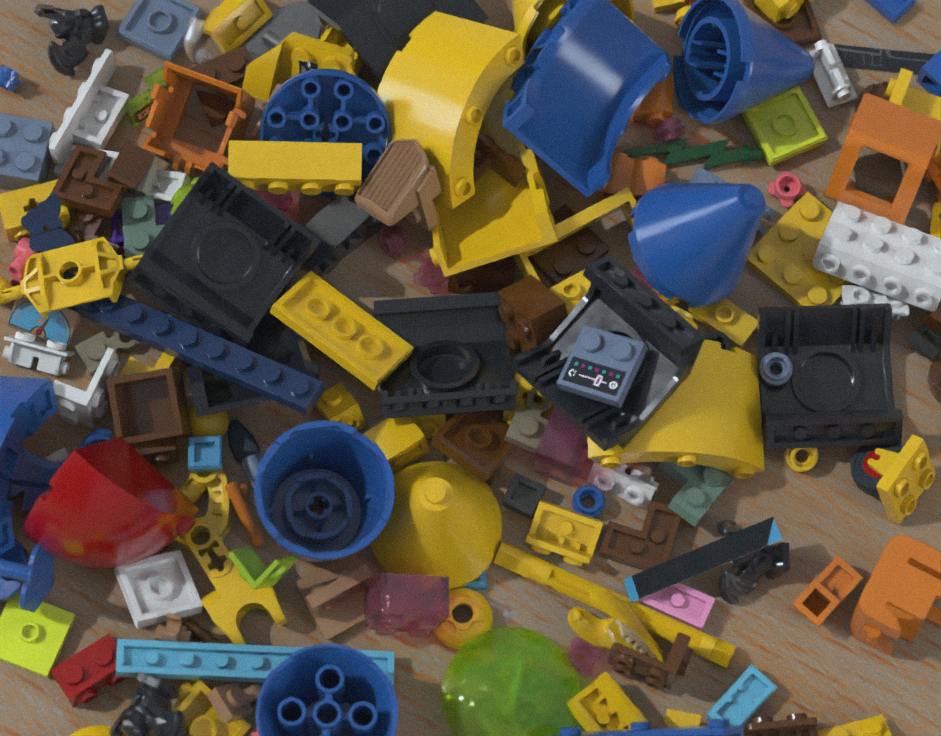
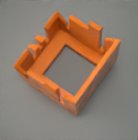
M165 61L162 80L170 86L167 90L161 85L154 83L150 98L154 99L145 123V126L152 130V134L147 137L140 148L173 161V170L179 171L180 167L184 168V173L190 176L195 169L203 172L211 162L228 172L229 140L243 141L254 111L255 98L242 88ZM196 85L236 99L233 111L229 112L225 122L227 128L217 153L175 138L191 93Z
M864 93L857 112L852 115L849 125L851 127L825 190L824 197L855 206L863 211L904 225L930 159L934 157L938 148L937 141L941 133V121L869 93ZM862 147L873 149L908 164L895 197L887 194L885 200L855 189L857 182L849 180Z
M896 535L891 538L873 570L850 619L849 629L852 636L890 656L894 649L893 644L887 641L882 633L896 640L900 637L912 644L924 619L941 628V609L932 605L933 601L941 600V552L906 535Z

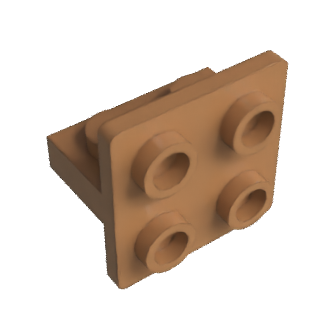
M355 553L336 559L295 582L298 592L326 640L335 638L385 610V604L373 585L372 573L366 564L362 566Z

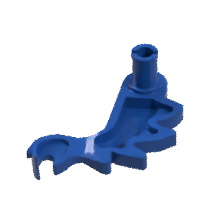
M106 428L95 429L83 438L77 449L114 439L111 436L113 432ZM22 447L24 455L16 480H10L8 498L24 491L22 510L26 511L32 508L40 495L53 488L49 481L65 460L58 462L50 461Z

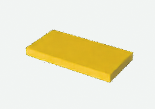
M309 271L278 299L270 310L272 315L374 391L414 350L412 345L312 271Z

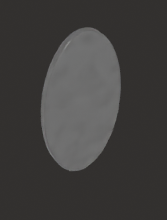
M294 2L272 12L273 16L245 40L241 46L246 45L252 61L279 45L291 32L319 39L321 26L315 22L307 2ZM243 83L237 85L236 87L242 88Z

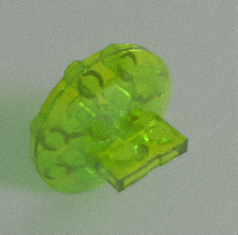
M504 627L492 629L475 636L465 643L454 655L443 680L442 705L446 721L454 736L560 735V728L573 727L576 718L567 702L577 695L580 689L572 663L557 644L532 630Z

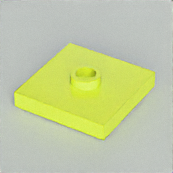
M799 85L741 113L759 148H762V153L770 167L823 145L828 140Z
M19 593L16 597L7 601L0 616V660L49 679L51 675L50 670L54 668L77 616L72 612L43 601L35 612L23 610L20 607Z

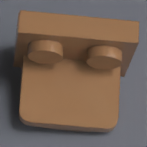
M399 139L388 144V147L357 191L355 203L358 208L385 225H394L406 216L411 223L419 224L427 230H431L439 223L432 199L439 195L442 190L436 168L429 164L428 158L417 139Z

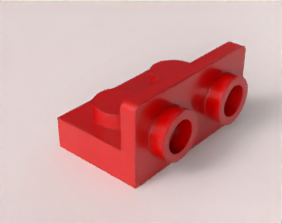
M109 633L50 670L73 707L77 704H80V706L88 704L98 696L97 692L107 685L110 687L116 686L127 678L115 676L117 645Z

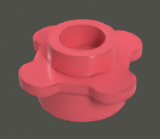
M784 171L777 178L776 182L769 183L767 190L770 195H775L780 200L782 207L789 208L793 205V201L796 198L802 197L806 193V186L801 184L799 178L793 173ZM788 187L790 191L786 192L784 188Z

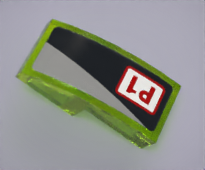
M164 67L145 77L147 87L145 92L124 103L127 118L133 127L148 118L154 99L150 98L154 83L161 85L167 90L169 89L170 85L162 80Z

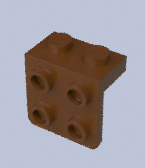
M678 632L666 663L616 642H613L610 649L608 663L613 666L612 670L622 676L631 677L633 674L645 679L644 683L653 689L663 691L666 688L671 690L676 676L684 677L694 650L688 647L691 637Z

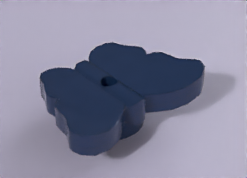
M50 194L46 200L38 203L37 208H31L21 218L22 226L29 230L31 236L29 247L34 252H45L75 244L73 237L62 229V221L58 219L61 211V201L56 194ZM43 226H49V230L44 231Z

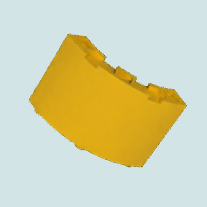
M435 11L413 29L409 34L411 40L403 51H396L384 73L377 94L384 102L389 114L391 142L399 139H417L428 158L429 164L436 168L442 190L439 195L432 199L433 203L454 209L476 194L473 174L474 154L482 121L500 87L512 73L525 63L519 33Z
M512 77L503 83L494 96L479 131L490 136L496 145L505 152L517 157L526 168L525 174L520 183L514 187L489 168L474 185L476 194L454 209L433 203L439 223L431 229L434 248H430L429 251L435 268L440 266L444 277L558 241L554 218L548 206L550 205V200L538 156L503 126L505 103L509 99L512 100L515 94L510 89L513 83Z
M705 339L690 375L624 449L620 445H616L604 452L587 436L588 458L605 469H615L621 467V464L637 462H677V465L681 467L703 465L725 471L739 479L750 478L756 472L765 471L757 357L738 347L730 348V351L721 349V342Z

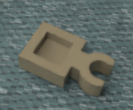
M104 331L74 347L90 377H93L108 347L115 349L116 353H129L138 347L136 340L132 339L125 343L121 341L124 334L114 331L113 336L107 338Z
M533 389L529 391L525 399L526 410L517 408L504 441L535 453L549 421L540 416L547 413L551 403L546 399L543 405H536L533 402L535 390Z

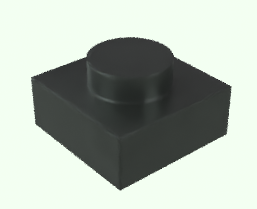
M924 323L918 326L907 339L913 345V349L923 357H929L934 360L941 353V335Z
M515 473L501 501V505L532 519L539 501L546 491V486Z

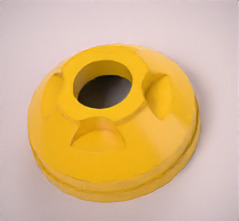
M455 588L447 591L435 603L431 616L432 628L437 638L446 646L457 650L472 649L479 646L489 636L493 625L492 609L485 597L479 592L469 588ZM459 605L468 606L473 612L471 620L467 623L455 621L452 616L454 608Z

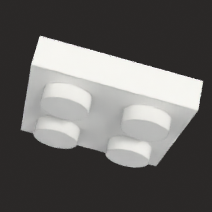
M181 550L151 556L132 564L115 567V575L136 628L166 622L167 613L182 615V617L201 613L203 604Z

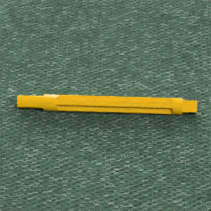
M502 542L494 560L495 564L602 611L590 598V592L595 587L602 586L508 543ZM609 590L634 611L649 633L671 643H674L678 632L691 637L688 647L694 650L693 653L725 668L728 667L736 646L638 602H630L629 598Z

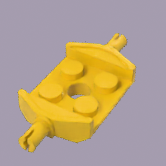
M105 237L33 254L26 261L23 280H20V285L2 289V298L5 303L23 297L25 299L28 298L44 320L49 319L48 312L108 297L114 303L118 301L125 274L134 269L144 254L124 259L122 255H118ZM71 267L78 268V273L74 278L63 279L67 269Z

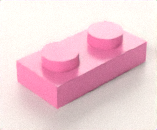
M677 583L640 599L639 603L701 631L715 598L682 583Z

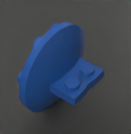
M314 69L291 77L275 90L263 111L260 140L362 143L361 179L365 181L391 142V125L384 102L377 92L365 81L341 70ZM321 192L315 196H336L337 194L335 192Z

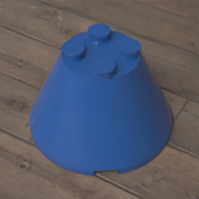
M319 644L305 647L290 654V657L270 672L258 696L256 724L259 736H395L398 703L390 679L373 662V659L351 647L337 644Z

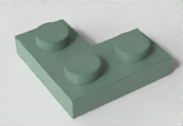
M154 195L122 198L125 258L144 254L164 225L156 224Z
M660 462L658 466L662 471L684 485L671 500L668 508L694 527L722 495L733 479L722 470L703 465L681 467L677 465V462Z

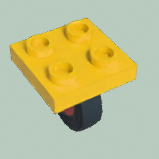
M914 434L911 435L904 447L902 445L860 446L855 451L851 460V475L857 487L867 495L880 497L888 519L899 525L906 515H910L914 511L917 499L924 489H928L935 479L936 472L923 438Z

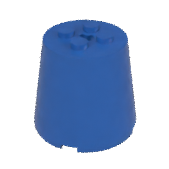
M313 421L286 431L269 447L262 457L256 472L254 497L256 508L264 527L283 551L305 562L321 563L352 555L368 546L381 533L393 508L395 485L390 464L383 451L375 442H372L350 425L334 421ZM314 503H319L320 508H325L322 515H315V511H310Z

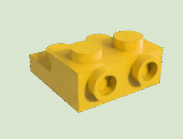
M194 680L192 684L186 681L178 688L180 692L176 698V703L172 706V711L179 710L183 712L186 723V735L244 736L251 727L245 719L224 724L207 697V694L212 690L201 680Z

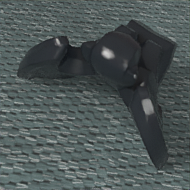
M38 4L34 9L36 15L49 18L50 28L55 37L62 39V46L54 41H50L48 56L55 70L65 76L71 77L75 75L74 68L81 64L89 54L86 45L91 41L95 45L102 44L110 28L103 5H96L91 11L84 8L67 10L47 4Z
M723 520L717 524V530L722 537L742 530L732 520ZM789 543L771 544L732 560L733 567L736 568L734 574L727 569L721 573L719 578V593L722 599L729 604H738L739 597L748 594L759 586V577L765 575L767 579H775L790 570Z
M139 672L137 681L140 687L133 692L130 697V706L118 717L111 727L109 735L122 736L124 733L126 736H147L148 732L152 731L154 736H191L186 735V723L183 712L179 710L172 711L171 700L177 698L180 691L156 678Z

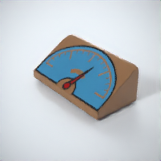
M23 297L15 300L8 326L33 334L45 341L50 339L66 343V349H68L82 320L78 312L68 308L48 312L49 319L44 320L30 300Z

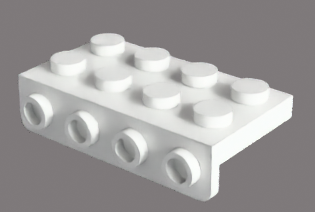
M838 201L818 244L812 263L813 267L931 312L937 310L941 300V239Z

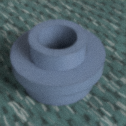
M773 352L762 359L759 372L766 383L779 386L790 379L793 365L786 355ZM778 365L781 367L782 372L774 375L771 373L770 367Z

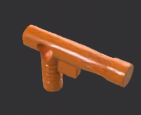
M237 481L227 484L225 489L253 547L261 545L265 542V539L246 500L250 491V485L247 482H240L238 484Z

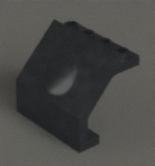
M475 0L307 1L315 22L322 28L330 24L337 29L372 71L379 85L396 51H403L411 40L409 34L435 11L485 24L484 22L489 19Z
M211 162L153 240L126 281L184 322L241 347H245L254 335L253 331L321 240L308 229L300 226L285 215L282 210L260 197L253 189L248 188L231 176L225 169Z
M607 255L586 265L583 276L591 282L589 290L551 336L542 344L515 356L511 367L604 452L616 445H620L624 449L690 375L705 340V336L611 255ZM584 325L644 342L648 348L621 408L561 390L557 385L558 378Z
M498 292L378 300L373 302L375 319L414 347L412 354L380 385L383 419L517 409V381L513 379L510 348L505 338V332H507L506 324L498 311V306L501 305Z
M890 303L758 308L756 329L761 421L767 449L901 445L903 414L901 409H895L890 357L892 307ZM773 352L786 355L793 365L790 379L779 386L766 383L759 372L762 359ZM778 365L770 367V371L774 375L782 372L781 367Z

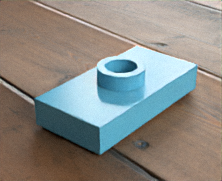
M751 664L708 711L706 717L709 720L729 719V725L744 726L777 689V686Z

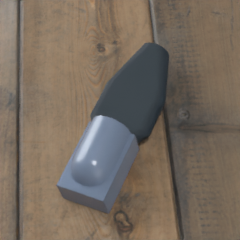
M233 420L229 422L227 430L229 447L235 460L242 465L254 490L256 472L261 461L260 448L254 436L238 420Z

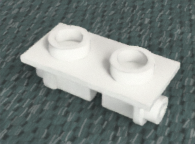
M825 39L815 43L816 49L809 52L814 61L812 74L828 109L857 99L858 97L834 45L827 43Z
M841 286L842 301H840V305L890 303L892 318L899 320L900 316H909V305L906 302L863 286Z
M16 331L15 335L4 336V340L11 341L10 346L6 345L2 354V357L7 359L8 363L32 368L34 357H38L39 361L36 370L55 376L67 375L70 362L65 361L68 356L75 355V352L67 350L66 343L50 339L47 340V344L35 341V335L22 331Z
M593 463L587 482L626 500L630 504L645 510L648 509L652 497L655 495L660 484L654 481V476H649L635 468L628 475L625 473L628 466L625 463L615 469H605L598 463Z

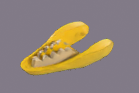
M595 587L590 592V598L599 609L611 616V618L599 619L579 607H573L568 611V624L580 638L598 648L610 650L613 642H616L665 662V656L660 646L634 611L606 588Z

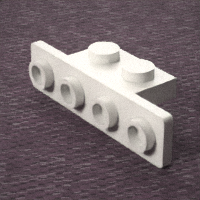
M106 48L101 58L98 57L94 61L90 77L87 82H83L80 85L77 99L72 107L66 109L63 123L59 130L51 135L48 149L50 150L53 163L61 165L74 141L95 149L104 150L130 105L131 99L129 94L106 87L116 70L113 50Z

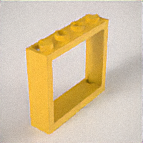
M629 187L556 224L557 242L620 209L633 230L634 218H631L630 214L636 204V200ZM557 242L512 256L524 278L532 275L540 281L528 257ZM662 294L657 295L669 306L679 302L677 297L669 300Z

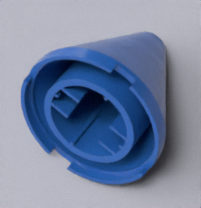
M696 0L685 14L677 37L684 38L681 56H673L674 84L681 107L691 119H699L701 123L708 124L722 123L805 82L814 70V61L807 50L738 0Z
M670 182L652 188L636 202L630 214V217L634 219L633 230L628 233V239L633 258L639 270L651 286L669 300L677 297L687 302L686 307L703 308L718 303L733 292L741 279L765 209V198L762 192L751 184Z

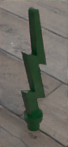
M689 138L627 149L622 152L628 155V157L668 154L663 161V164L667 166L710 157L704 165V169L741 161L742 164H749V161H762V148H749V145H742V148L723 152L730 139L682 149L689 140Z

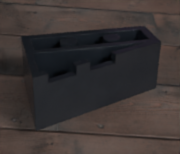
M357 192L350 196L336 195L304 226V228L321 240L316 249L304 262L306 267L318 276L330 273L336 268L339 261L386 226L356 206L355 195Z

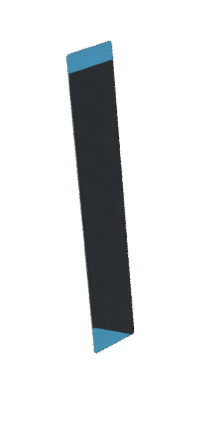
M774 517L624 579L630 602L642 599L782 540Z

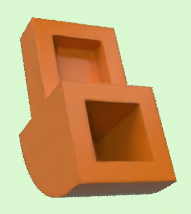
M837 555L792 605L813 624L820 627L863 580V577Z

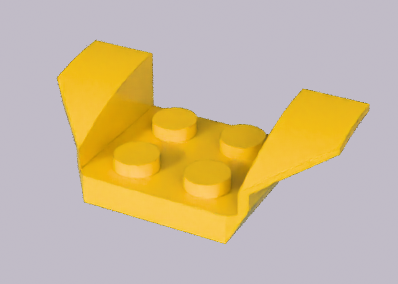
M291 32L279 45L247 65L242 89L253 98L268 102L275 86L283 84L291 78L293 60L316 63L317 69H336L356 76L354 71V52L345 47Z

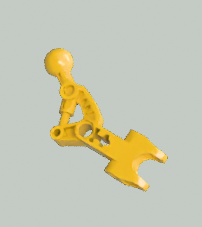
M194 406L189 413L192 436H223L226 434L230 422L227 411L197 417ZM223 471L190 473L191 475L180 487L179 491L195 504L203 492L208 490V511L204 517L193 518L196 523L192 529L183 537L178 535L173 542L195 555L216 590L200 600L217 628L233 644L246 645L240 630V623L242 617L247 612L255 609L264 610L279 627L288 621L281 610L273 586L253 590L250 584L240 576L238 568L228 556L229 551L223 541L230 531L232 501L225 489V486L229 484ZM199 533H210V539L206 544H194V540ZM216 553L225 568L223 571L219 572L211 560L210 556Z

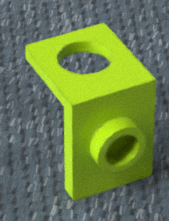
M252 547L234 549L228 554L229 558L238 568L240 576L250 584L253 590L274 586L297 561L295 556L276 559L267 568Z

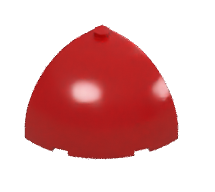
M117 437L76 449L70 454L49 481L53 488L48 489L36 500L26 519L24 533L34 544L38 543L47 553L64 562L89 568H115L151 557L169 545L178 535L182 537L186 535L195 525L196 521L193 517L199 512V509L122 437Z

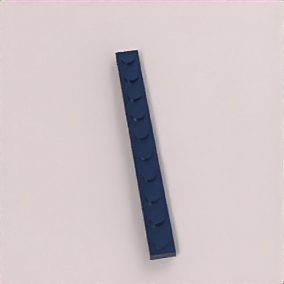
M65 271L63 279H72L76 275ZM121 294L118 301L114 303L108 297L68 307V309L78 312L87 319L306 415H309L326 390L324 383L320 380Z

